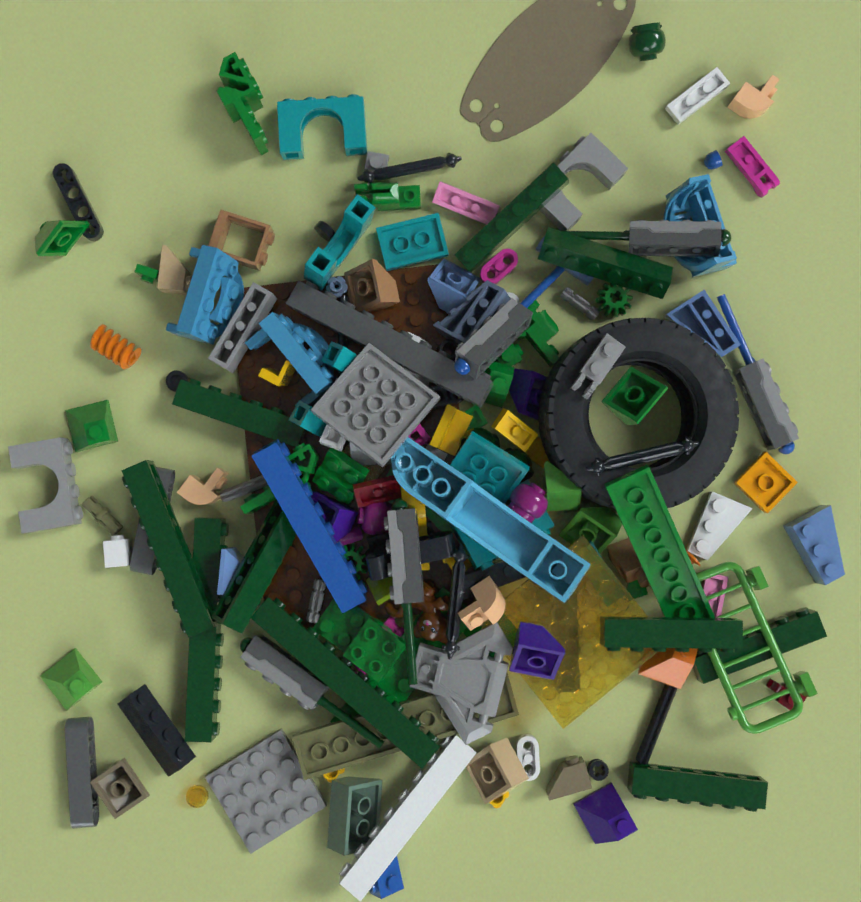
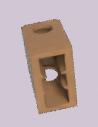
M629 538L607 546L610 561L626 582L638 580L641 587L650 586Z

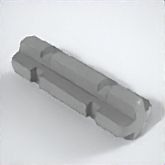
M566 287L560 297L566 302L569 301V304L582 314L586 313V317L594 320L600 311L595 306L591 307L588 301L578 294H573L574 291Z
M315 579L313 583L314 591L311 593L308 608L310 612L307 613L306 618L311 623H317L320 617L319 611H321L324 597L323 590L326 587L325 582L321 579Z

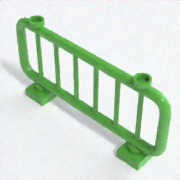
M724 562L696 573L699 581L701 582L730 570L736 574L739 583L706 596L707 599L711 600L742 587L749 604L715 618H727L751 608L758 625L744 630L743 636L761 629L768 646L722 664L716 648H712V652H708L731 704L727 708L731 720H738V723L746 732L757 734L797 718L803 710V701L800 693L806 697H812L818 693L808 672L799 671L794 673L795 681L791 676L752 589L753 587L754 591L769 587L760 566L745 570L746 575L740 565L734 562ZM766 651H771L777 668L735 685L731 684L725 668ZM780 671L787 689L741 707L734 691L735 689ZM790 693L794 703L790 711L755 725L748 722L744 711Z

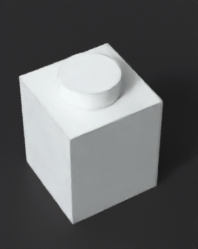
M124 535L110 536V541H103L105 568L130 565L133 552L132 538L124 539Z

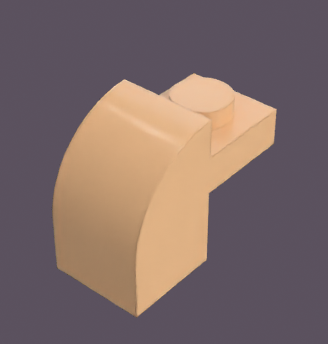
M772 75L760 91L748 82H745L727 108L737 115L748 119L763 115L774 103L771 98L778 90L775 88V85L780 79Z
M217 468L206 483L195 475H189L177 493L193 504L208 505L215 503L221 498L216 490H220L228 480L226 477L229 473L222 468Z
M488 576L471 587L477 601L458 612L460 619L470 631L488 619L494 625L505 611V599L498 586Z

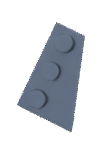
M487 280L467 296L463 304L457 309L454 307L449 311L450 314L441 322L437 321L433 326L442 337L452 339L458 345L461 343L465 344L472 332L476 329L479 330L489 316L493 317L500 305L506 304L510 297L504 288Z

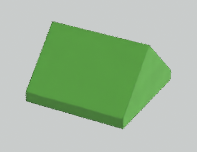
M546 461L543 474V489L546 492L544 496L548 500L546 511L578 509L580 507L582 488H578L562 471Z

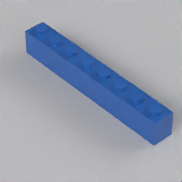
M277 439L254 451L252 458L341 612L344 613L365 602L368 589L362 579L360 581L355 575L357 570L351 560L348 562L345 558L346 550L340 541L336 542L333 536L335 531L331 523L324 521L322 507L318 502L314 503L311 495H313L310 486L307 482L303 484L299 476L302 473L296 463H291L288 457L290 452L284 442L280 443Z

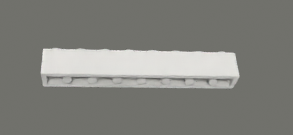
M456 734L443 739L440 744L442 748L427 762L428 766L423 772L421 770L417 772L412 779L413 785L409 790L405 788L398 797V804L394 808L391 806L383 816L385 819L380 826L376 825L368 835L370 837L365 845L361 844L354 853L355 858L350 864L347 862L340 870L339 884L360 902L477 753L468 744L465 745L464 741Z

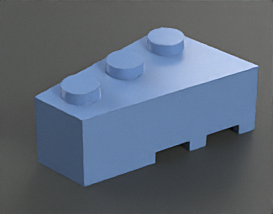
M705 290L664 316L670 322L691 330V333H696L720 357L741 345Z
M820 505L783 526L815 583L827 585L845 575L831 505Z

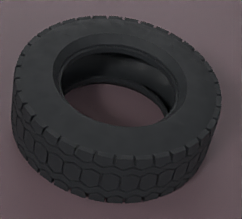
M628 318L608 323L573 343L559 357L547 376L542 389L538 411L539 431L545 453L552 465L562 471L578 488H582L581 496L599 505L615 509L604 484L638 468L623 467L611 471L604 469L599 476L593 471L586 470V467L591 465L595 458L598 457L601 461H604L608 456L595 441L589 423V406L593 393L588 399L583 397L584 391L591 381L585 377L578 389L573 390L571 388L580 374V369L605 334H609L626 347L610 371L619 366L635 365L648 368L661 375L675 391L681 407V427L675 442L681 443L686 436L692 441L699 442V445L694 447L689 455L682 451L678 455L662 458L649 465L667 508L677 506L704 491L703 489L707 488L716 479L715 476L717 477L725 467L724 463L728 462L733 451L731 447L735 445L736 431H738L739 417H737V414H739L738 400L736 401L738 396L735 385L731 383L733 379L729 370L725 369L726 365L721 357L715 354L716 351L707 342L704 343L705 340L696 333H691V330L681 325L655 318Z

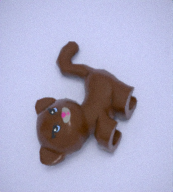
M432 581L423 582L425 602L412 603V607L418 608L423 612L413 628L414 637L446 643L448 642L445 636L447 619L441 611L448 610L449 597L445 595L442 598H436L435 595L438 593L439 588ZM391 603L385 604V610L391 617H403L401 604L397 610H395Z

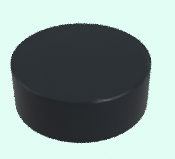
M319 221L314 226L317 233L330 242L335 234L334 230L324 221Z
M174 370L167 375L166 385L171 391L176 392L180 379L188 381V376L182 371Z

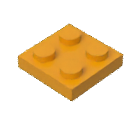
M763 452L734 482L764 513H769L798 483L767 452Z

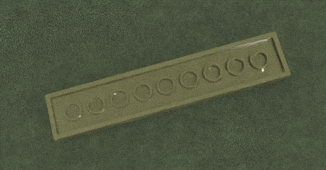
M506 673L496 716H488L487 722L495 723L519 715L508 673ZM426 694L399 703L404 707L403 713L409 718L413 715L422 723L420 728L426 733L430 730L439 739L459 734L434 694ZM474 712L473 717L479 718L480 714ZM360 714L352 718L385 741L380 749L341 720L292 734V740L304 780L401 750Z

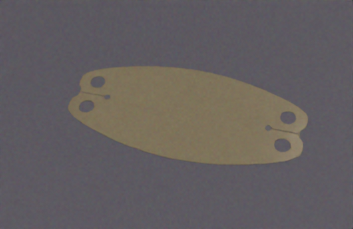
M615 0L536 1L505 29L481 61L463 96L461 114L469 122H476L481 127V134L488 141L492 142L515 136L551 116L579 94L607 62L631 20L636 0H626L627 6L623 10H617L614 7ZM601 1L603 5L598 6L597 3ZM475 99L480 100L483 103V109L480 112H473L470 109L471 101ZM498 103L500 107L495 108L494 105ZM496 119L504 123V129L498 133L492 131L490 127L492 121Z

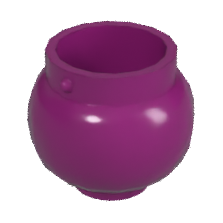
M532 482L530 485L520 484L512 491L510 496L511 502L508 507L532 524L535 519L540 518L547 510L548 500L544 496L546 492Z
M385 501L360 507L358 509L357 524H361L362 530L369 535L378 536L384 532L389 533V530L385 531L384 517H388L387 511L392 510V504H388Z

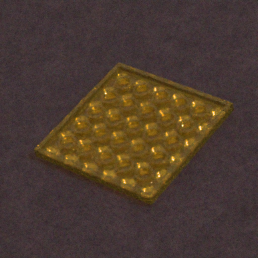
M581 536L567 548L589 562L591 566L565 603L528 579L504 598L506 603L505 611L497 621L512 647L520 622L543 626L565 649L564 657L554 680L519 673L563 729L657 653L652 651V648H644L642 652L630 651L629 648H621V651H607V647H603L600 644V616H648L584 536ZM488 619L487 621L482 623L481 626L485 628L491 625L492 623ZM505 655L506 658H507L509 661H511V656H510V655Z

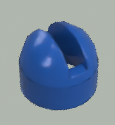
M717 150L710 152L704 160L705 166L711 170L723 165Z

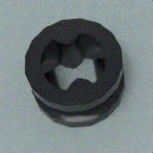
M593 759L588 763L587 771L594 780L602 781L608 776L609 768L602 760ZM601 764V769L603 770V772L601 774L596 773V775H594L593 773H595V771L593 770V767H599Z

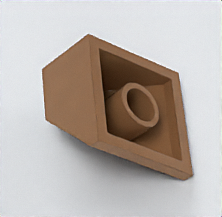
M371 259L344 272L349 300L351 304L356 306V311L360 313L363 310L371 312L388 308L400 302L396 281L376 259Z

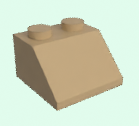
M508 738L490 744L477 753L466 766L485 804L529 779Z

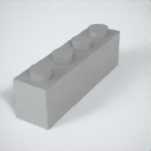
M254 282L252 283L208 357L209 360L234 373L248 349L245 342L259 331L261 327L259 323L268 316L277 300L272 292Z

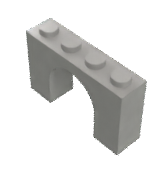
M592 133L586 138L582 136L575 143L574 146L576 148L571 153L567 151L560 158L559 161L561 163L558 165L564 174L573 170L588 171L608 190L628 170ZM562 190L540 210L560 231H569L582 216V213L565 197Z
M59 437L8 446L11 468L23 469L45 465L53 470L59 483L57 495L50 504L41 508L18 512L21 533H32L82 524L83 511L78 503L80 491L78 485L75 484L76 467L71 459V454L73 453L71 442L67 438Z

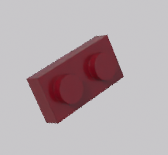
M394 475L353 485L358 508L402 498L399 483Z

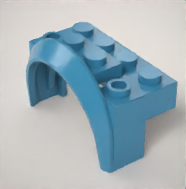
M709 174L689 178L665 195L667 203L663 220L683 221L690 220L691 216L692 220L697 222L707 220L721 222V230L725 229L710 184ZM683 211H686V212H687V213H685V214H680V215L674 216V214H675V213H678V212H683ZM730 243L726 246L721 245L719 257L674 256L681 266L691 271L692 277L725 270L737 264V257Z
M202 245L201 249L191 247L189 255L198 258L178 324L169 322L166 331L180 337L214 345L215 339L223 334L244 298V285L238 272V261L218 248ZM221 285L220 298L213 310L214 298ZM210 319L213 320V321H215V322H217V323H219V324L216 325V324L210 322Z
M272 312L259 323L262 328L247 340L245 344L250 350L253 348L257 350L272 339L312 389L300 401L313 406L333 385L334 379L337 378L334 374L335 369L321 361L329 345L315 330L302 324L293 323L289 317H285L283 314L278 315ZM304 341L307 342L312 350L310 348L306 350L302 343Z

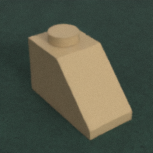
M162 245L157 288L163 293L187 295L192 276L167 245Z

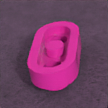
M512 249L501 250L482 267L480 272L481 281L484 283L488 280L498 284L516 268L518 263L517 253ZM508 258L511 263L508 265L504 264L503 259ZM492 272L495 277L490 279L487 277V273Z

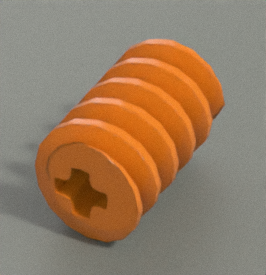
M105 324L99 326L92 336L91 348L94 351H98L100 355H105L108 360H112L114 364L119 365L122 369L130 368L139 359L141 348L139 347L134 351V343H130L127 346L128 339L123 338L120 341L121 335L119 333L113 336L114 331L112 329L106 331L107 326Z

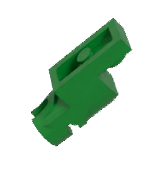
M398 182L354 184L355 194L361 196L374 207H378V211L421 209L420 185L398 186Z
M535 300L527 308L533 312L530 327L525 330V338L551 367L559 359V352L552 344L548 345L547 342L559 332V329L546 310L536 312L540 304Z

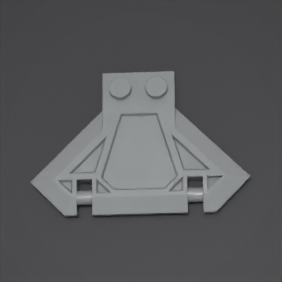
M497 622L457 642L456 644L460 646V650L453 655L451 660L448 659L444 649L420 643L416 657L418 684L410 685V687L435 695L465 745L492 732L493 724L487 722L488 716L495 717L509 665V663L503 661L504 655L511 656L513 647ZM489 651L495 652L494 657L488 656ZM474 712L480 714L479 718L473 717Z

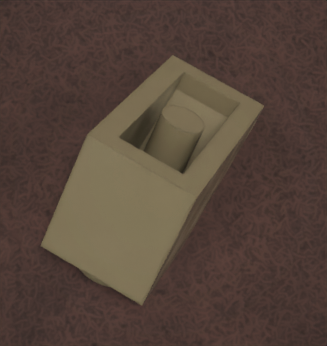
M569 756L565 758V761L560 762L546 788L549 801L592 789L586 764L582 756Z

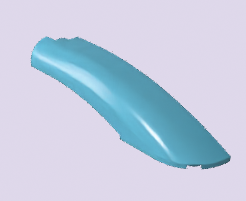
M409 437L391 457L393 474L406 492L563 603L573 594L579 582L590 568L591 564L528 522L471 479Z

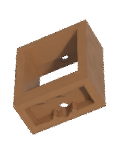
M220 209L208 246L222 251L231 223L264 233L255 261L224 252L238 261L239 265L260 271L261 267L266 265L268 254L266 253L268 246H272L275 233H273V229L268 224Z

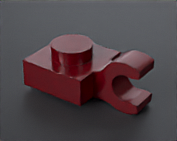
M771 678L765 685L775 693L787 689L785 684L782 686ZM790 693L774 699L788 710L793 708L794 703ZM800 693L802 701L804 702L807 697L802 696V694Z

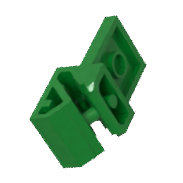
M236 52L223 58L219 77L224 87L220 86L216 91L233 123L242 120L262 156L268 152L265 144L269 142L259 122H257L254 112L263 108L261 99L264 97L259 90L260 88L255 78L252 77L244 58L239 59Z
M302 443L293 449L294 453L288 457L291 463H296L303 473V478L301 479L303 484L307 482L311 488V483L308 482L310 473L316 474L321 457L313 445ZM269 485L263 488L265 492L261 494L254 493L244 499L245 504L240 506L244 514H253L276 500Z
M334 599L313 627L321 636L343 651L345 658L378 683L384 680L406 648L405 641L393 633L391 628L379 619L374 618L358 605L342 613Z

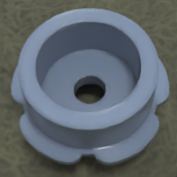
M331 277L327 281L326 290L338 298L347 292L348 286L343 277Z

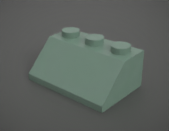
M344 777L332 780L327 848L346 856L355 853L361 844L365 845L370 839L368 835L376 825L380 826L382 779Z

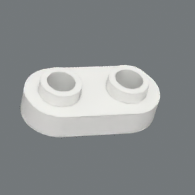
M524 734L516 742V755L523 768L527 764L532 765L531 770H525L529 777L526 781H532L540 773L539 744L533 735ZM525 742H530L531 746L529 748H524L523 744Z

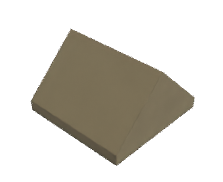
M125 758L119 760L90 782L114 819L150 796Z

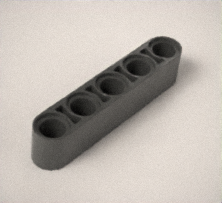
M156 467L169 501H171L175 470ZM138 522L130 571L154 575L157 569L155 559L157 558L154 551L147 544L148 536L146 531L141 528Z
M92 717L68 718L65 723V742L71 827L73 829L96 827L99 822V799L97 792L90 783L97 777L94 721Z

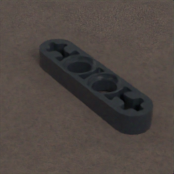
M65 163L57 164L53 169V177L75 221H87L96 228L94 230L95 234L92 235L89 233L91 230L88 226L83 236L90 241L100 240L104 233L103 227L76 173ZM63 170L67 172L66 176L70 181L69 183H67L66 180L63 177H61L63 175ZM72 188H78L79 194L75 198H69L68 195ZM83 206L87 207V215L85 217H79V208Z

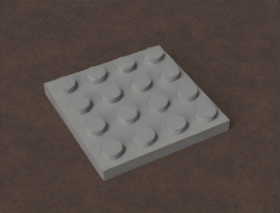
M368 343L313 406L311 412L377 464L384 467L438 402L440 396L372 344Z
M282 728L205 777L250 854L327 806V802L313 779L304 780L296 751Z

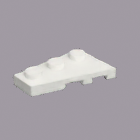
M710 491L686 550L697 557L709 560L753 508Z

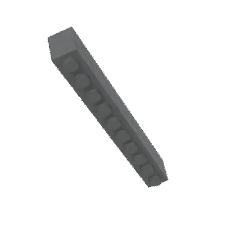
M300 281L297 282L286 302L291 309L363 347H366L368 343L372 344L399 366L480 408L482 407L494 385L492 380H490V375L483 372L476 380L468 374L461 375L456 372L454 368L455 361L451 360L452 356L442 350L439 352L432 350V346L423 340H420L419 343L412 340L413 336L403 330L400 333L393 330V325L384 320L381 323L374 320L375 316L365 310L362 313L356 311V306L345 300L343 303L337 301V297L328 291H325V293L318 291V287L309 281L306 284Z

